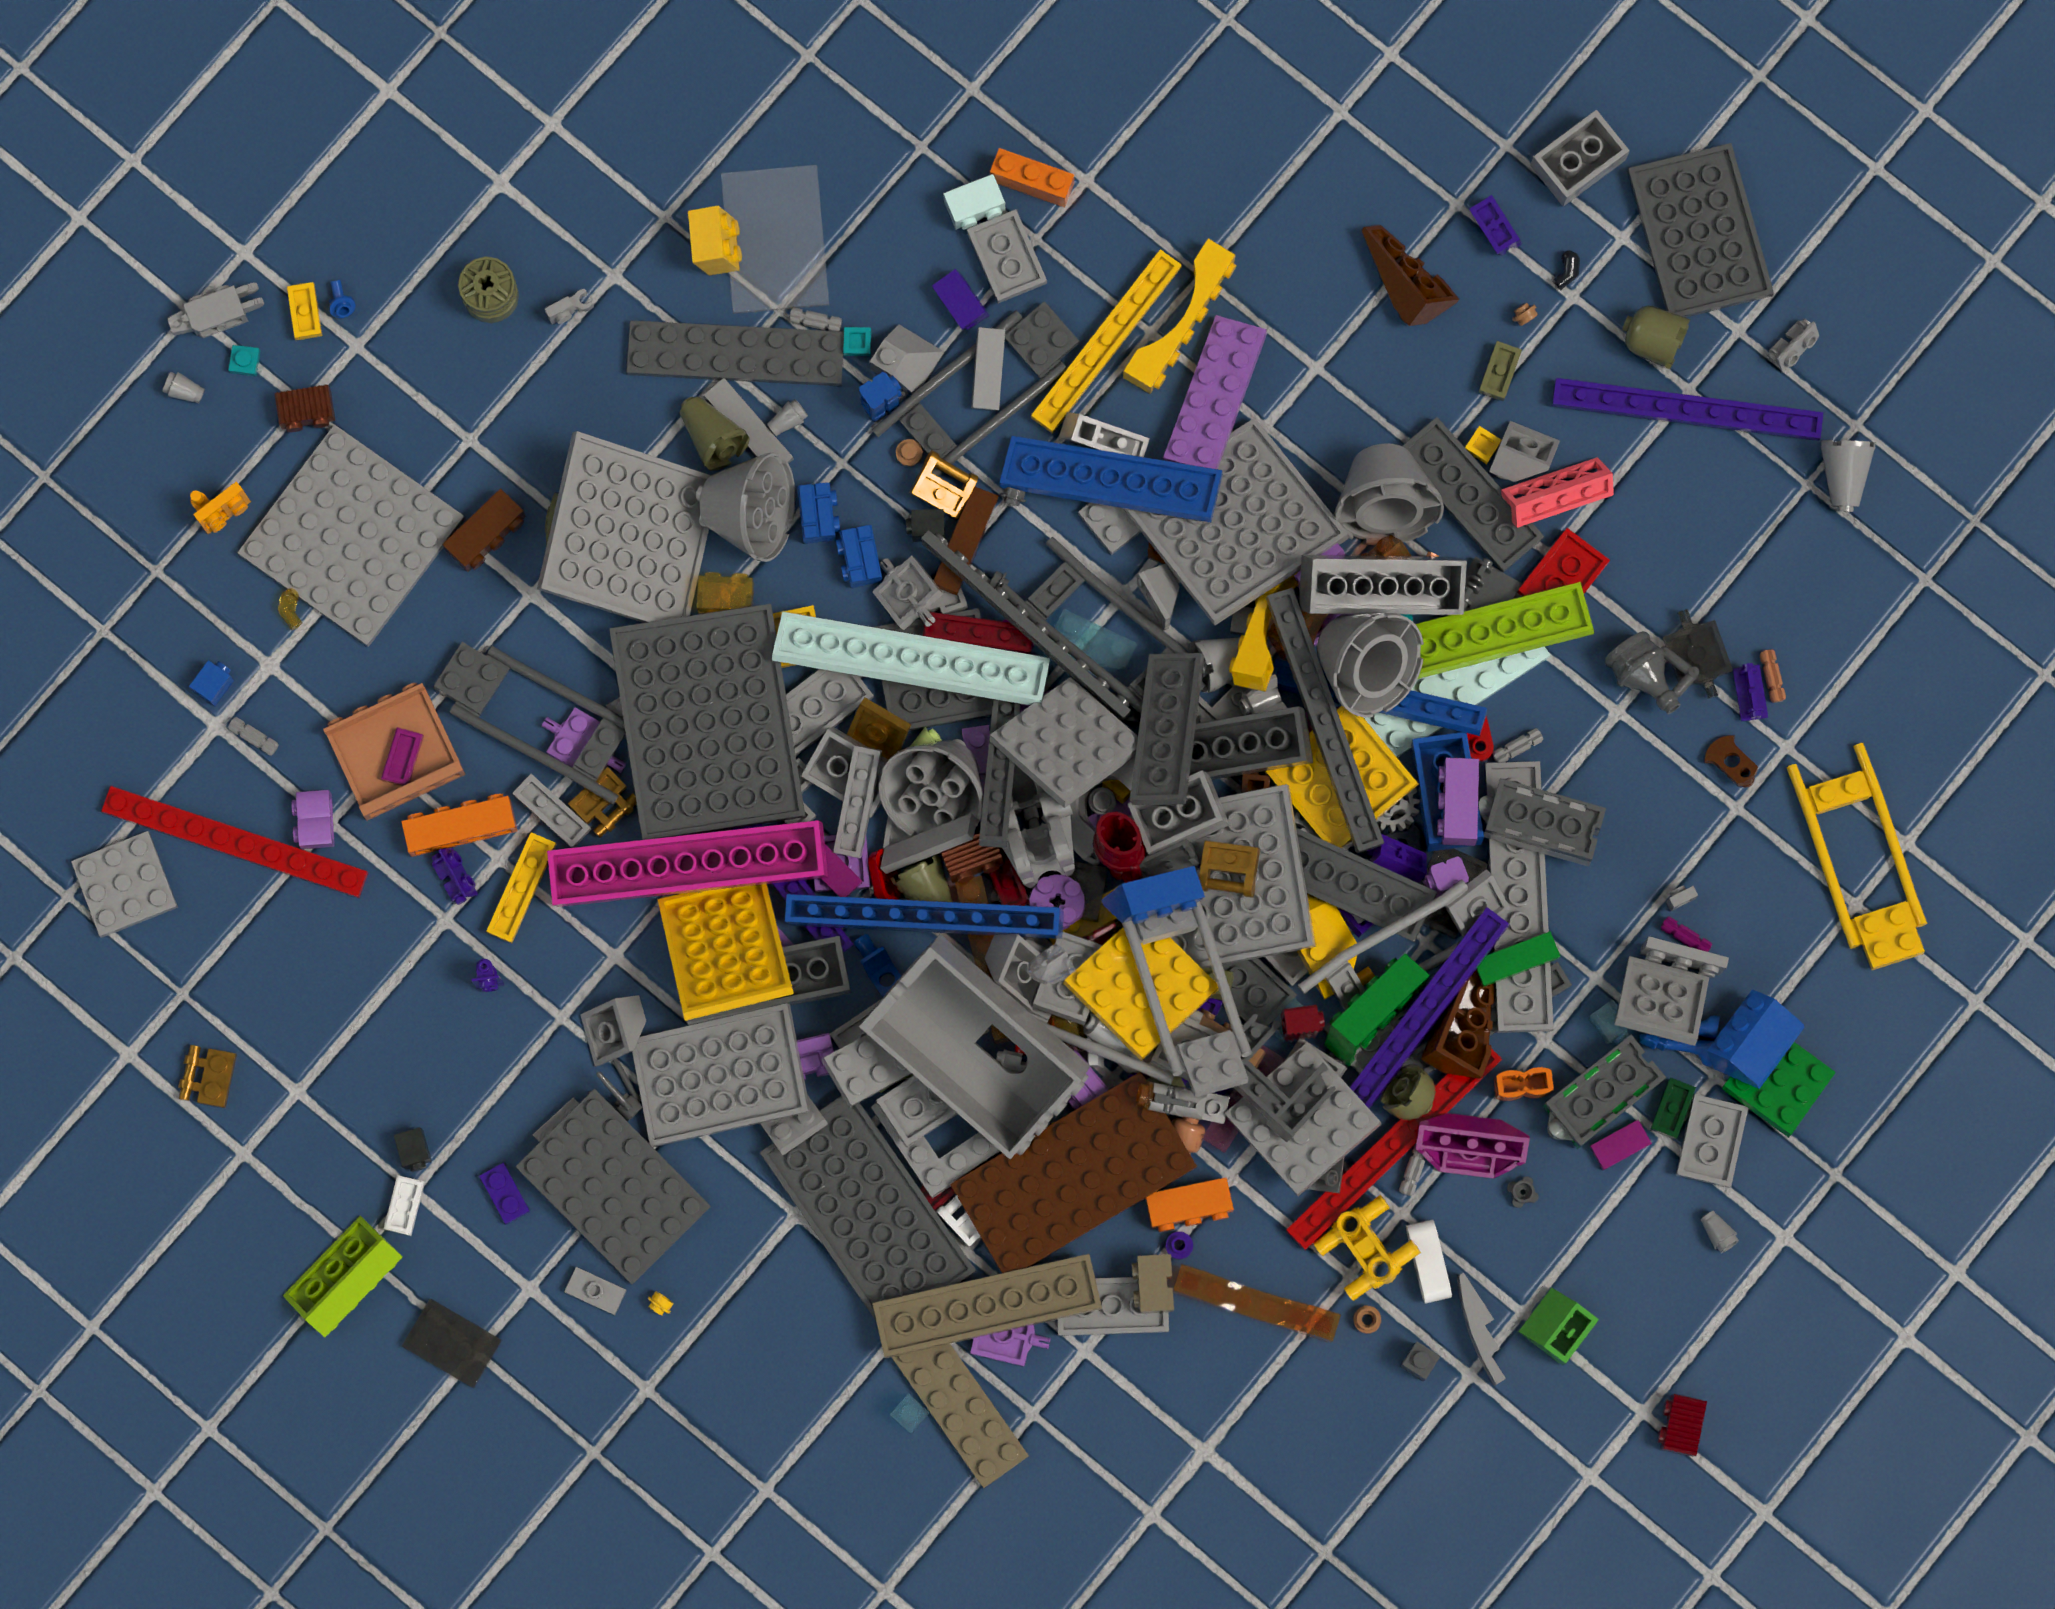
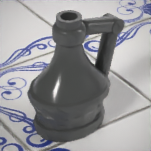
M1639 632L1612 650L1605 658V664L1612 668L1617 679V685L1640 690L1656 699V704L1661 710L1671 714L1680 707L1681 704L1678 701V697L1698 678L1699 669L1691 666L1668 647H1658L1650 640V635L1647 632ZM1665 660L1685 674L1672 690H1669L1665 680Z

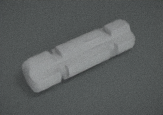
M792 308L789 316L791 323L798 325L803 323L804 326L821 330L827 328L829 331H840L842 326V319L840 317L831 316L829 318L826 314L808 310L803 312V309Z
M234 717L228 726L230 731L236 735L240 734L241 738L257 748L261 747V750L272 756L279 746L276 741L270 737L267 739L265 734L249 724L245 725V722L238 717Z
M1535 728L1527 732L1526 736L1522 735L1504 746L1505 748L1500 747L1493 751V759L1496 763L1507 762L1509 757L1512 759L1530 749L1531 745L1536 746L1541 743L1543 736Z
M1416 1144L1412 1150L1413 1156L1410 1157L1403 1176L1405 1180L1401 1182L1399 1192L1407 1196L1414 1195L1417 1187L1415 1183L1419 1181L1425 1163L1423 1160L1425 1157L1416 1150Z

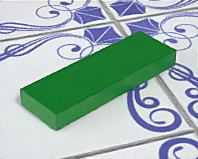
M1547 932L1486 955L1476 971L1483 987L1557 960L1561 956L1551 932Z

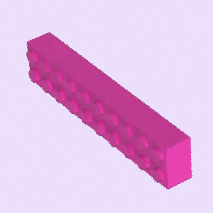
M819 820L547 851L552 905L556 907L828 877L823 823Z

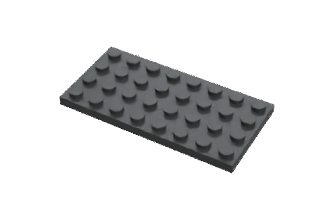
M840 1096L820 1110L828 1125L783 1156L774 1143L760 1152L875 1321L876 1317L873 1303L958 1284L976 1272L974 1266L860 1103L849 1108L843 1097Z

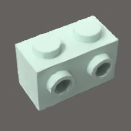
M993 174L943 193L944 203L955 229L961 227L963 230L971 228L977 224V221L984 218L991 220L1002 215V211H1005V201Z

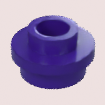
M1174 1232L1166 1240V1251L1174 1259H1185L1193 1250V1241L1184 1232ZM1177 1240L1184 1242L1185 1247L1183 1250L1175 1249L1174 1243Z

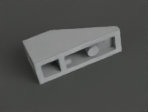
M1070 412L1066 413L1059 435L1061 439L1091 449L1144 457L1150 439L1084 415Z

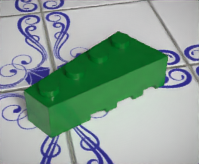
M1406 953L1399 959L1393 958L1384 969L1386 972L1381 977L1377 975L1373 977L1366 986L1367 990L1362 995L1357 993L1349 1001V1008L1344 1013L1341 1011L1337 1012L1329 1021L1331 1026L1324 1046L1347 1067L1355 1061L1354 1056L1359 1047L1365 1050L1372 1043L1371 1040L1378 1032L1376 1029L1379 1027L1384 1030L1396 1015L1394 1010L1397 1008L1399 1011H1402L1426 985L1429 974Z

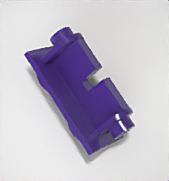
M1753 663L1743 664L1742 667L1733 668L1741 722L1768 718L1760 665L1753 666Z
M453 848L438 850L439 853L431 857L433 860L431 864L440 880L450 877L451 880L444 884V887L452 902L455 901L457 905H460L467 900L466 897L477 896L475 882L462 866L461 856Z
M481 959L477 962V978L471 979L477 989H482V992H493L498 990V986L504 985L503 980L497 975V970L490 960Z

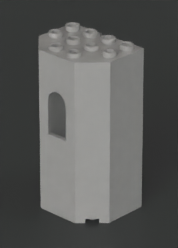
M941 934L935 938L933 943L921 953L859 1026L1009 1159L1016 1153L1020 1156L1024 1153L1035 1137L1034 1133L1039 1136L1048 1126V1122L1052 1119L1053 1114L1057 1116L1067 1105L1066 1102L1071 1098L1070 1095L1075 1096L1089 1078L1086 1075L1090 1067L1087 1062ZM992 1024L1025 1052L1028 1058V1066L1024 1071L1019 1073L1008 1071L976 1043Z

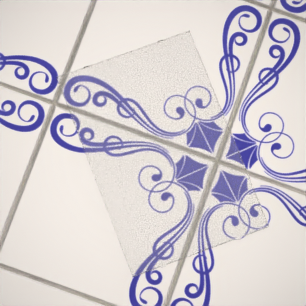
M817 165L721 173L724 210L738 221L740 234L737 236V246H740L742 252V261L739 262L740 270L730 272L733 314L829 305Z

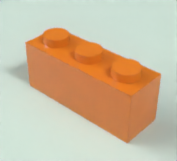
M1001 148L998 149L990 170V175H994L997 184L1064 208L1074 186L1075 174Z
M1227 1177L1155 1192L1145 1198L1151 1228H1158V1232L1174 1230V1224L1184 1222L1186 1227L1202 1223L1201 1219L1212 1217L1213 1221L1229 1218L1228 1213H1232L1234 1210Z

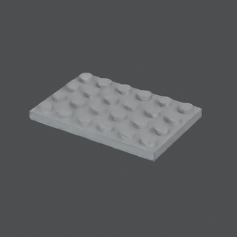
M788 1003L639 1037L634 1051H632L649 1144L652 1147L810 1112L791 1008Z

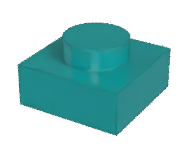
M844 327V356H871V328Z
M233 345L228 371L232 374L257 377L261 350L254 347Z

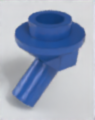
M341 280L332 281L330 284L334 299L329 300L330 313L336 318L348 317L355 310V301L351 296H344Z

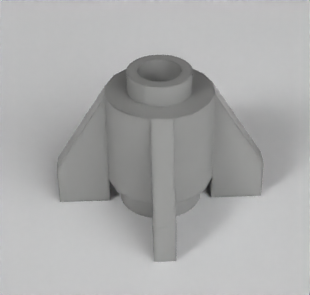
M1275 674L1271 676L1265 692L1247 688L1242 693L1239 707L1243 715L1287 708L1281 701Z

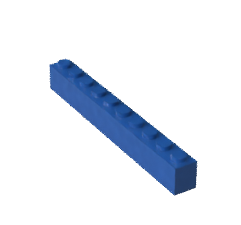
M787 894L785 922L793 926L974 935L1019 934L1021 937L1062 939L1064 911L1057 907Z

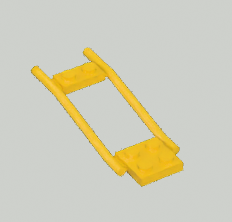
M1859 743L1853 746L1862 771L1810 786L1807 789L1797 764L1788 766L1787 771L1806 818L1849 947L1853 949L1862 945L1871 970H1875L1924 954L1925 950L1916 927H1922L1928 923L1918 900L1879 782L1864 743ZM1873 797L1908 902L1904 901L1850 919L1816 814H1822Z

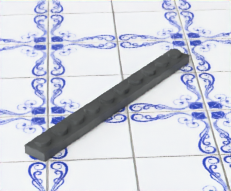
M928 530L922 536V545L1124 723L1130 716L1131 710L1128 708L1130 703L1123 696L1112 694L1108 690L1109 684L1100 676L1094 678L1088 672L1090 668L1081 659L1077 658L1074 660L1067 654L1069 649L1061 641L1057 640L1054 642L1047 636L1049 631L1042 624L1031 622L1027 618L1029 616L1028 612L1019 604L1013 606L1007 600L1009 596L998 586L994 589L987 582L989 578L980 569L976 568L974 571L967 565L969 561L961 552L956 550L954 553L947 547L949 543L939 533L934 535Z
M1290 588L1267 595L1266 601L1356 853L1384 844L1380 829L1294 590Z

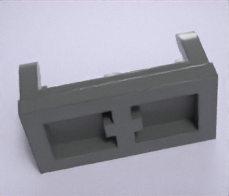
M1187 839L1145 857L1140 864L1141 871H1143L1146 878L1195 866L1197 871L1201 867V862L1194 845Z

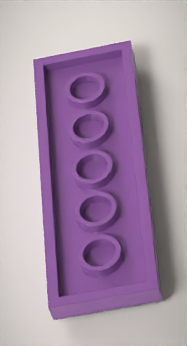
M1215 316L1165 451L1164 461L1218 469L1267 336V329Z

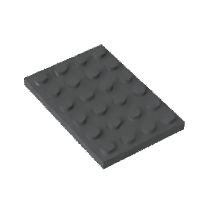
M1731 143L1628 168L1627 173L1666 311L1686 318L1774 295Z
M596 1089L586 1096L515 1166L631 1284L643 1275L711 1207Z

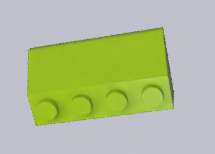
M359 1216L288 1289L283 1297L323 1337H326L376 1287L377 1283L396 1266L403 1256L362 1216Z

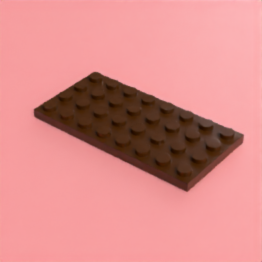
M1141 1072L1049 1125L1039 1136L1034 1134L1035 1137L1030 1142V1146L1021 1156L1016 1153L1009 1159L1002 1153L950 1184L1002 1273L1029 1268L1197 1168L1166 1113L1146 1109V1099L1154 1100L1155 1094L1148 1090L1149 1084Z

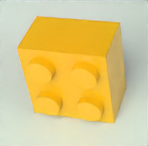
M720 206L688 211L692 262L708 275L739 271L742 252L740 246H737V236L740 234L738 221Z

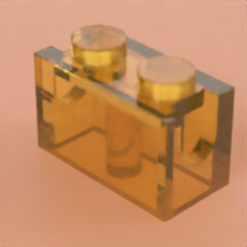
M707 572L705 576H698V613L706 614L753 606L754 582L753 578H748L747 574L734 573L732 577H721L720 573Z

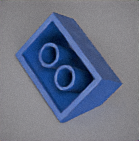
M1195 866L1123 883L1102 899V903L1121 923L1132 921L1133 924L1147 921L1149 919L1148 916L1157 915V918L1171 915L1175 909L1181 908L1182 912L1192 910L1197 907V902L1202 900L1205 895Z
M1752 989L1708 1048L1707 1053L1715 1070L1760 1089L1805 1026L1776 999Z

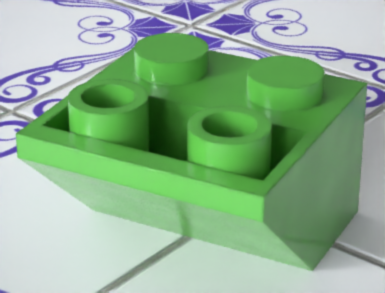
M1551 1288L1518 1332L1563 1366L1599 1319L1574 1300Z

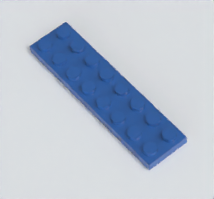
M1011 436L999 483L1000 488L1010 487L1023 492L1211 523L1223 473L1222 470Z

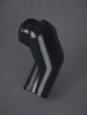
M1567 250L1562 254L1561 259L1564 263V271L1553 279L1554 285L1559 290L1565 288L1579 275L1580 257L1571 250Z

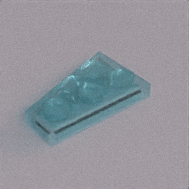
M1066 609L1063 610L1055 626L1056 630L1103 667L1126 669L1137 647L1136 642ZM1044 652L1042 653L1041 657L1049 658Z

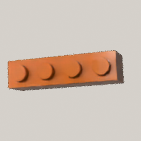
M494 794L487 797L488 801L477 803L476 800L462 802L460 804L461 807L450 809L449 806L435 809L433 814L424 816L423 813H415L407 816L408 820L401 822L408 853L411 857L440 849L518 832L509 796Z

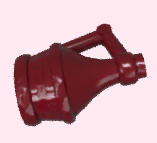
M1108 812L1101 816L1096 824V832L1093 836L1092 845L1095 855L1102 864L1109 868L1110 874L1115 879L1123 880L1125 883L1143 879L1140 864L1145 858L1146 848L1142 841L1139 827L1133 819L1123 813Z

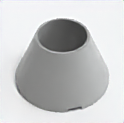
M1377 444L1362 450L1355 456L1335 510V520H1338L1351 540L1354 536L1364 539L1365 544L1368 545L1400 544L1428 532L1427 528L1434 522L1439 523L1444 512L1443 499L1409 450L1396 444Z
M1396 613L1345 614L1333 619L1323 629L1317 643V657L1340 704L1354 715L1373 717V714L1382 710L1388 712L1393 709L1411 691L1423 664L1420 652L1421 645L1424 643L1416 624L1403 615Z

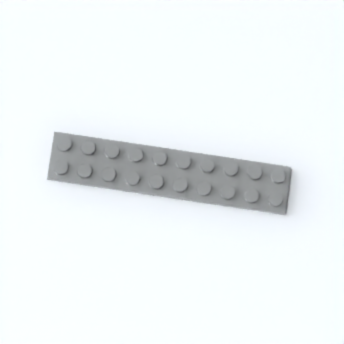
M1540 761L1485 763L1486 795L1496 791L1500 778L1541 789ZM1488 838L1490 873L1493 875L1510 907L1500 916L1510 925L1493 946L1494 952L1549 932L1545 854ZM1550 962L1495 983L1498 1033L1548 1032L1554 1030Z

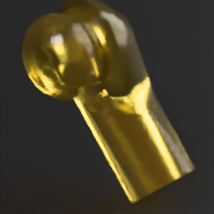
M289 588L282 593L278 605V613L291 630L297 629L303 623L295 613L299 594L293 588Z

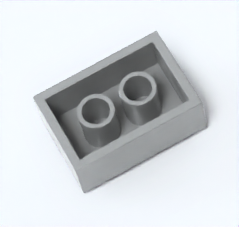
M1595 110L1533 156L1530 166L1564 207L1626 161L1630 150L1600 113Z
M1203 770L1189 776L1186 804L1132 805L1131 802L1128 803L1149 855L1185 839L1193 842L1230 825L1212 780Z

